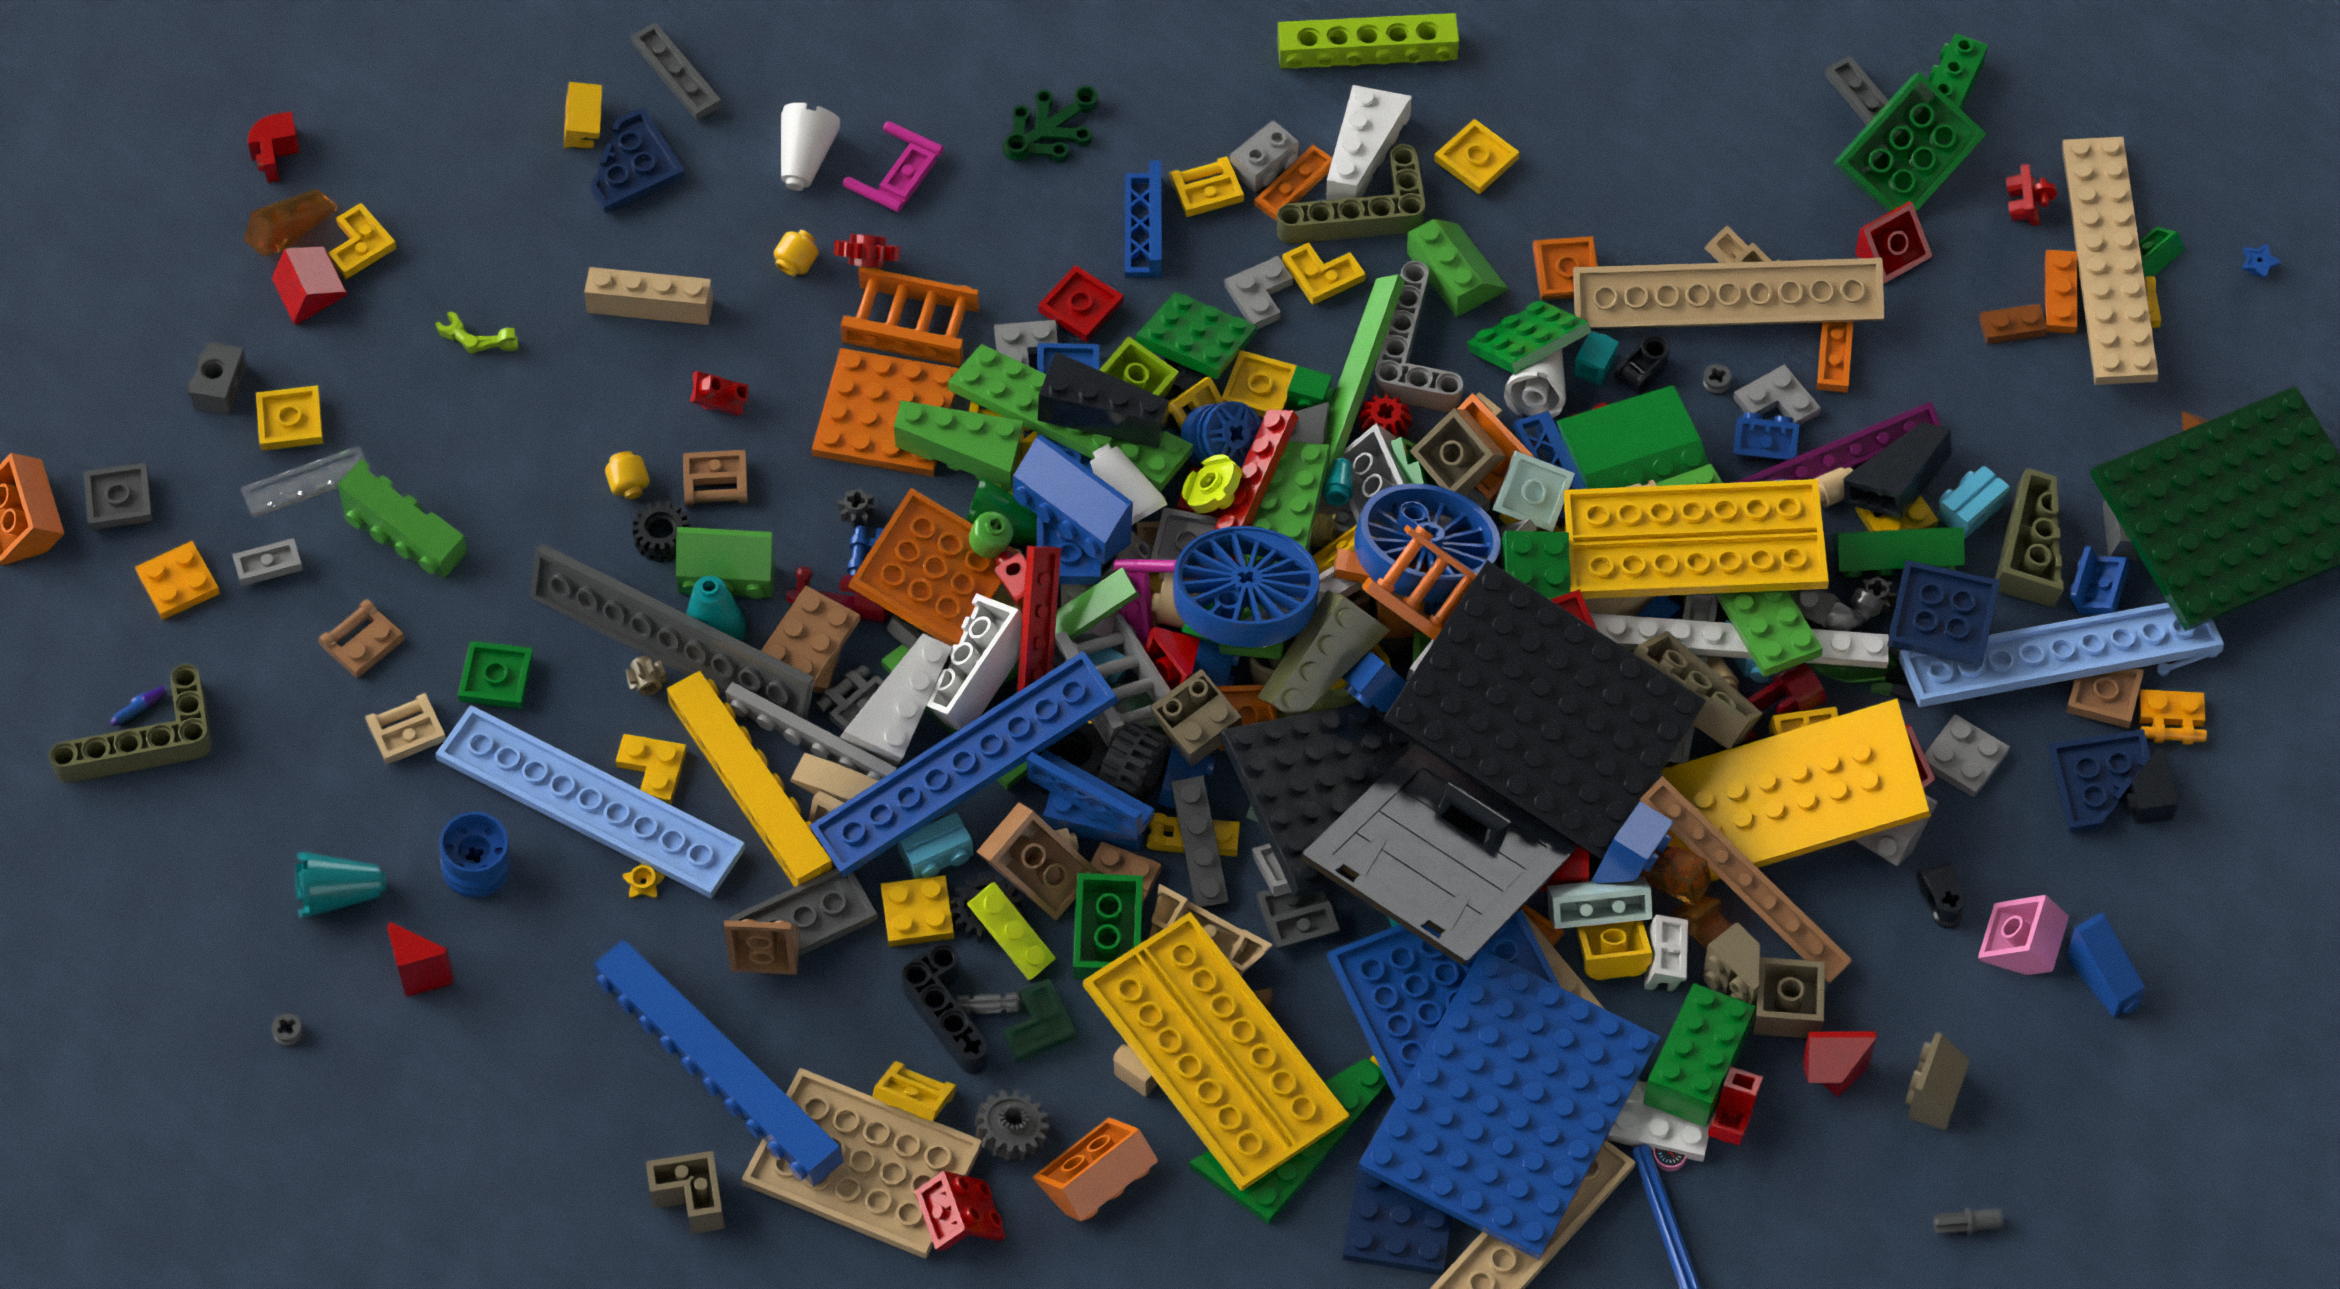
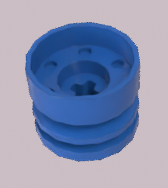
M1228 401L1195 408L1186 416L1181 427V439L1194 444L1193 454L1188 459L1196 466L1203 468L1202 461L1211 456L1223 454L1228 456L1238 466H1242L1259 430L1261 421L1255 411L1242 402Z
M472 811L459 814L448 821L441 831L439 842L441 871L444 882L452 891L464 897L480 898L491 895L499 890L507 880L510 869L509 839L506 828L497 818L483 812Z

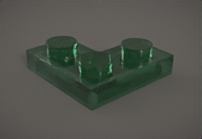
M1050 979L1019 991L1020 999L1030 1019L1002 1030V1036L1016 1063L1077 1038V1032Z

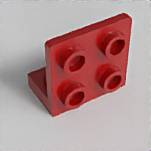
M942 1171L914 1191L935 1250L945 1251L967 1235L999 1242L1006 1238L1002 1228V1218L997 1213L991 1198L992 1191L984 1180Z

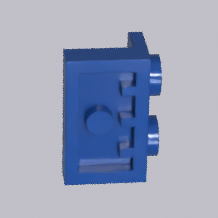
M1744 413L1743 417H1737L1733 455L1781 461L1796 457L1800 424L1793 423V418L1775 416L1774 421L1763 420L1761 414Z

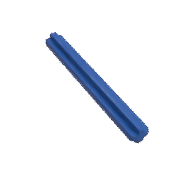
M1647 1144L1637 1146L1633 1149L1632 1156L1636 1162L1638 1173L1680 1289H1701L1651 1148Z

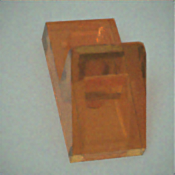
M1695 894L1672 912L1674 918L1688 920V932L1706 950L1708 944L1732 926L1719 913L1721 901L1701 894Z

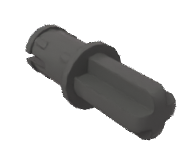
M1965 1208L1964 1212L1943 1213L1933 1216V1228L1937 1234L1966 1232L1967 1235H1972L1973 1231L2001 1230L2003 1226L2000 1208L1971 1211L1969 1208Z

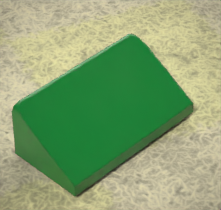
M2156 226L2139 241L2144 276H2155L2184 251L2179 232Z

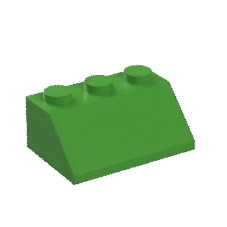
M1432 219L1408 232L1407 254L1412 261H1420L1427 266L1429 270V283L1456 317L1508 291V287L1458 223Z
M677 527L676 582L678 593L691 595L695 583L700 578L716 576L724 582L733 596H748L753 599L773 598L776 558L772 532Z

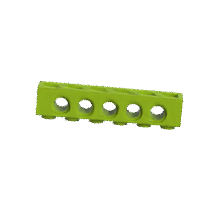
M1456 13L1278 22L1277 42L1280 69L1458 60L1459 36Z

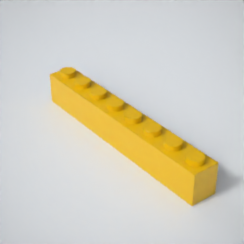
M698 671L668 687L669 705L793 886L796 887L831 871L833 861L816 839L817 837L809 826L812 823L809 820L804 822L800 816L801 809L794 797H787L783 791L785 787L777 773L771 774L767 768L768 762L760 749L755 751L751 745L752 739L747 729L743 725L740 727L734 720L736 719L735 713L729 703H722L719 699L720 693L712 679L706 680L702 672Z

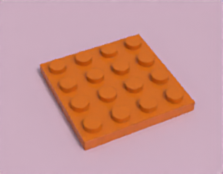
M840 348L811 449L812 456L934 477L938 460L930 461L895 447L894 424L901 400L952 409L956 394L948 390V381L959 368Z
M910 488L853 576L848 587L937 640L953 647V644H959L964 633L961 626L965 617H971L975 608L972 601L976 593L992 599L1001 582L995 572L998 566L995 563L996 558L988 559L979 556L969 544L968 537L973 524ZM1010 546L1006 550L1011 551L1013 555L1020 553Z

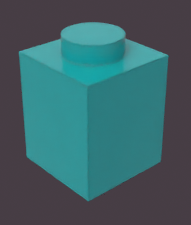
M1591 331L1576 356L1574 376L1602 386L1617 359L1619 341L1612 339L1606 334Z

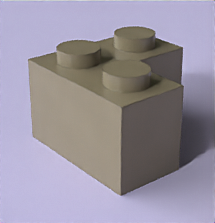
M713 1151L646 1161L653 1209L686 1204L691 1234L725 1229Z

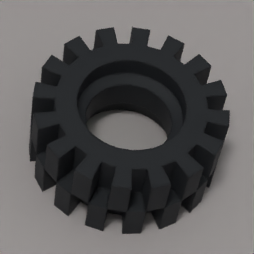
M656 501V507L654 508L649 503L645 505L646 512L640 509L637 512L638 517L634 516L632 532L635 547L638 548V552L641 555L645 553L646 559L650 561L653 556H655L656 562H662V557H666L667 562L672 561V554L676 555L677 527H689L687 515L685 512L681 513V507L678 505L672 508L671 502L666 501L664 507L661 505V501ZM659 525H667L673 528V533L665 538H654L649 534L652 528Z

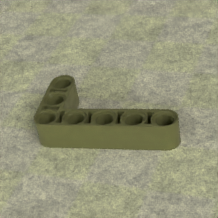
M1407 144L1397 145L1392 149L1389 169L1392 195L1283 205L1277 212L1278 238L1285 243H1303L1406 234L1423 225L1425 199L1416 150Z
M181 664L171 672L170 680L176 721L57 743L49 751V759L56 778L65 783L200 759L209 754L212 749L205 692L198 669L191 664ZM192 682L190 685L182 686L185 683ZM196 709L194 712L186 713L189 710ZM193 737H199L196 740H190ZM168 742L164 746H158L161 743ZM131 748H136L134 751L126 752ZM104 754L99 758H94L96 755ZM71 760L69 763L61 764L64 761Z

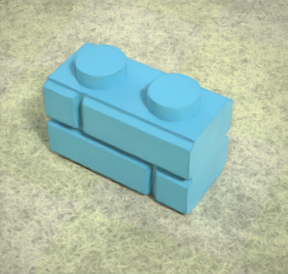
M1982 466L1975 473L1969 471L1961 479L1960 486L1954 491L1948 489L1938 502L1940 504L1937 515L1939 520L1948 527H1964V539L2008 502L2010 486L2002 479L1997 478L1986 466Z
M957 812L925 825L897 843L899 854L913 879L934 877L940 872V869L949 865H963L969 860L970 856H973L972 839L966 828H964Z

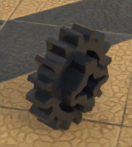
M978 874L977 882L975 883L967 878L965 880L966 889L957 887V897L951 898V907L953 908L951 910L952 920H956L957 931L965 929V938L967 939L977 935L978 943H982L984 937H989L991 943H995V939L967 903L990 883L995 882L1022 915L1020 909L1022 902L1021 897H1017V888L1015 886L1008 888L1006 878L996 882L995 874H991L989 880H984L983 876ZM965 906L968 907V912L971 913L970 918L965 913Z

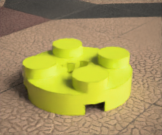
M1218 454L1202 461L1201 463L1204 467L1198 473L1193 470L1183 485V498L1197 514L1208 513L1217 508L1225 509L1234 501L1233 494L1239 485L1243 471L1228 456Z

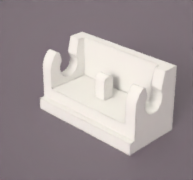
M1656 915L1646 929L1652 950V964L1649 966L1648 971L1644 973V989L1654 990L1658 987L1659 983H1668L1667 991H1673L1687 977L1688 920Z

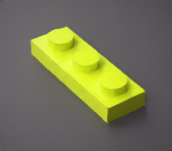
M995 882L990 883L967 903L969 908L1028 980L1033 979L1056 959Z

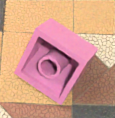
M2047 895L1994 903L1978 959L1981 962L2024 975L2052 972L2069 915Z

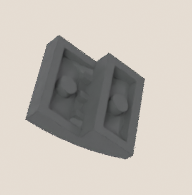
M1270 889L1256 893V899L1263 919L1277 950L1340 932L1331 902L1327 901L1324 891L1294 897L1292 892L1274 897Z

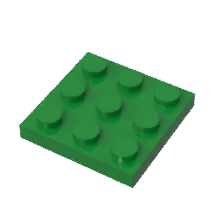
M1174 292L1136 334L1135 341L1150 352L1217 380L1238 356L1240 350H1243L1253 339L1257 326L1243 318L1220 311L1214 306L1196 301L1188 295Z
M1536 301L1529 304L1526 310L1517 315L1503 318L1501 323L1493 328L1479 331L1476 337L1466 343L1470 353L1516 374L1590 334L1591 329L1588 321L1544 301Z

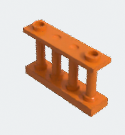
M859 267L860 288L865 289L857 316H843L840 325L842 343L961 367L964 358L963 339H958L957 337L966 310L979 311V290L965 285L957 286L887 272L876 267ZM877 292L895 295L886 323L868 320ZM907 298L924 301L916 329L898 326ZM936 304L954 307L945 335L928 332Z
M1406 525L1403 530L1413 537L1383 579L1380 577L1376 582L1371 577H1368L1362 588L1369 595L1435 641L1445 622L1451 616L1477 574L1431 542L1433 535L1419 525H1417L1415 530ZM1424 545L1438 555V558L1409 597L1405 596L1401 600L1393 594V591L1396 589L1393 586ZM1448 564L1463 573L1464 576L1435 616L1431 614L1427 618L1418 612L1421 608L1419 604Z

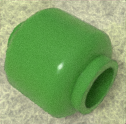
M994 511L985 512L975 520L969 533V544L979 556L988 559L996 558L1000 553L1007 550L1014 531L1011 522L1003 514Z

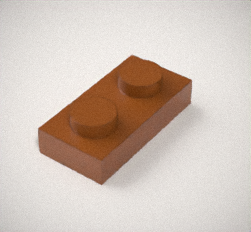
M2040 304L1980 312L1979 316L1986 344L2046 336L2048 330Z

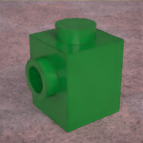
M1296 366L1287 390V407L1303 410L1329 402V405H1331L1336 391L1335 388H1332V375Z

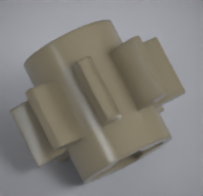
M641 656L634 659L630 664L631 669L626 670L630 690L638 689L639 693L644 696L657 693L662 688L661 682L667 681L662 661L654 662L651 656Z

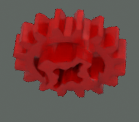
M850 234V241H834L833 255L848 257V265L884 268V261L900 260L901 246L886 244L887 237Z

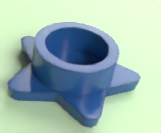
M2267 244L2258 249L2244 247L2242 250L2247 259L2242 266V270H2248L2249 273L2255 276L2267 278L2270 268L2280 265V260L2270 255L2269 245Z

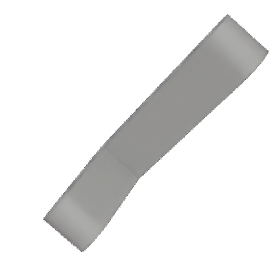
M1410 261L1401 270L1400 276L1405 280L1379 352L1375 367L1374 391L1379 398H1383L1388 393L1390 399L1399 396L1401 403L1451 412L1462 404V378L1453 372L1409 363L1427 295L1429 270L1424 263Z

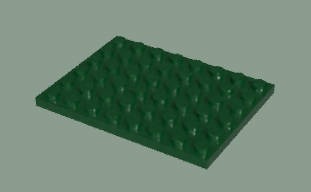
M2297 386L2097 465L2089 472L2185 632L2340 567V455Z

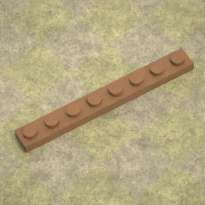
M1663 776L1640 798L1642 803L1672 820L1674 823L1670 830L1804 960L1825 962V980L1829 984L1852 962V959Z

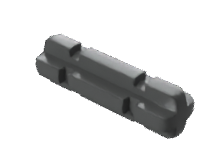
M1017 992L1005 993V996H1000V993L974 995V998L964 995L957 996L955 999L966 1015H970V1012L975 1011L976 1015L1002 1013L1001 1010L1006 1009V1012H1018L1020 1010V996Z

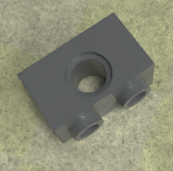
M207 341L204 352L198 355L195 377L190 378L187 386V395L191 397L194 409L230 415L248 365L242 347Z

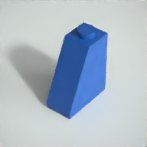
M2100 912L2075 927L2066 960L2113 1018L2123 1012L2129 1014L2136 1010L2141 1004L2145 986L2105 915Z

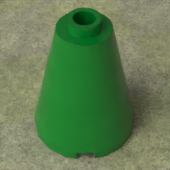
M981 477L966 521L974 524L978 516L985 512L994 511L1001 513L1009 519L1013 527L1014 533L1010 543L1037 546V514L1026 506L1020 505L1013 497V494L988 478Z

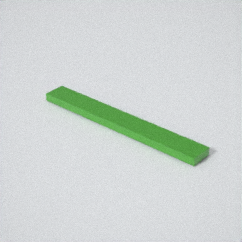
M1399 274L1376 278L1330 405L1331 414L1326 428L1328 431L1327 440L1324 442V444H1329L1331 453L1323 486L1333 461L1343 456L1405 283V280Z

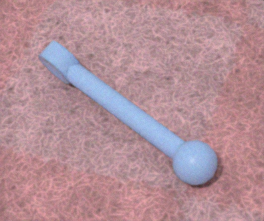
M2219 653L2182 659L2171 664L2160 663L2157 667V673L2160 676H2167L2170 670L2206 657L2215 658Z

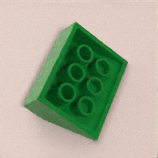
M1921 72L1915 73L1832 164L1887 211L1891 212L1907 202H1912L1915 211H1917L1984 138L1986 133Z
M1674 385L1557 421L1561 437L1587 489L1619 488L1639 483L1646 485L1651 480L1658 483L1709 464L1702 441Z

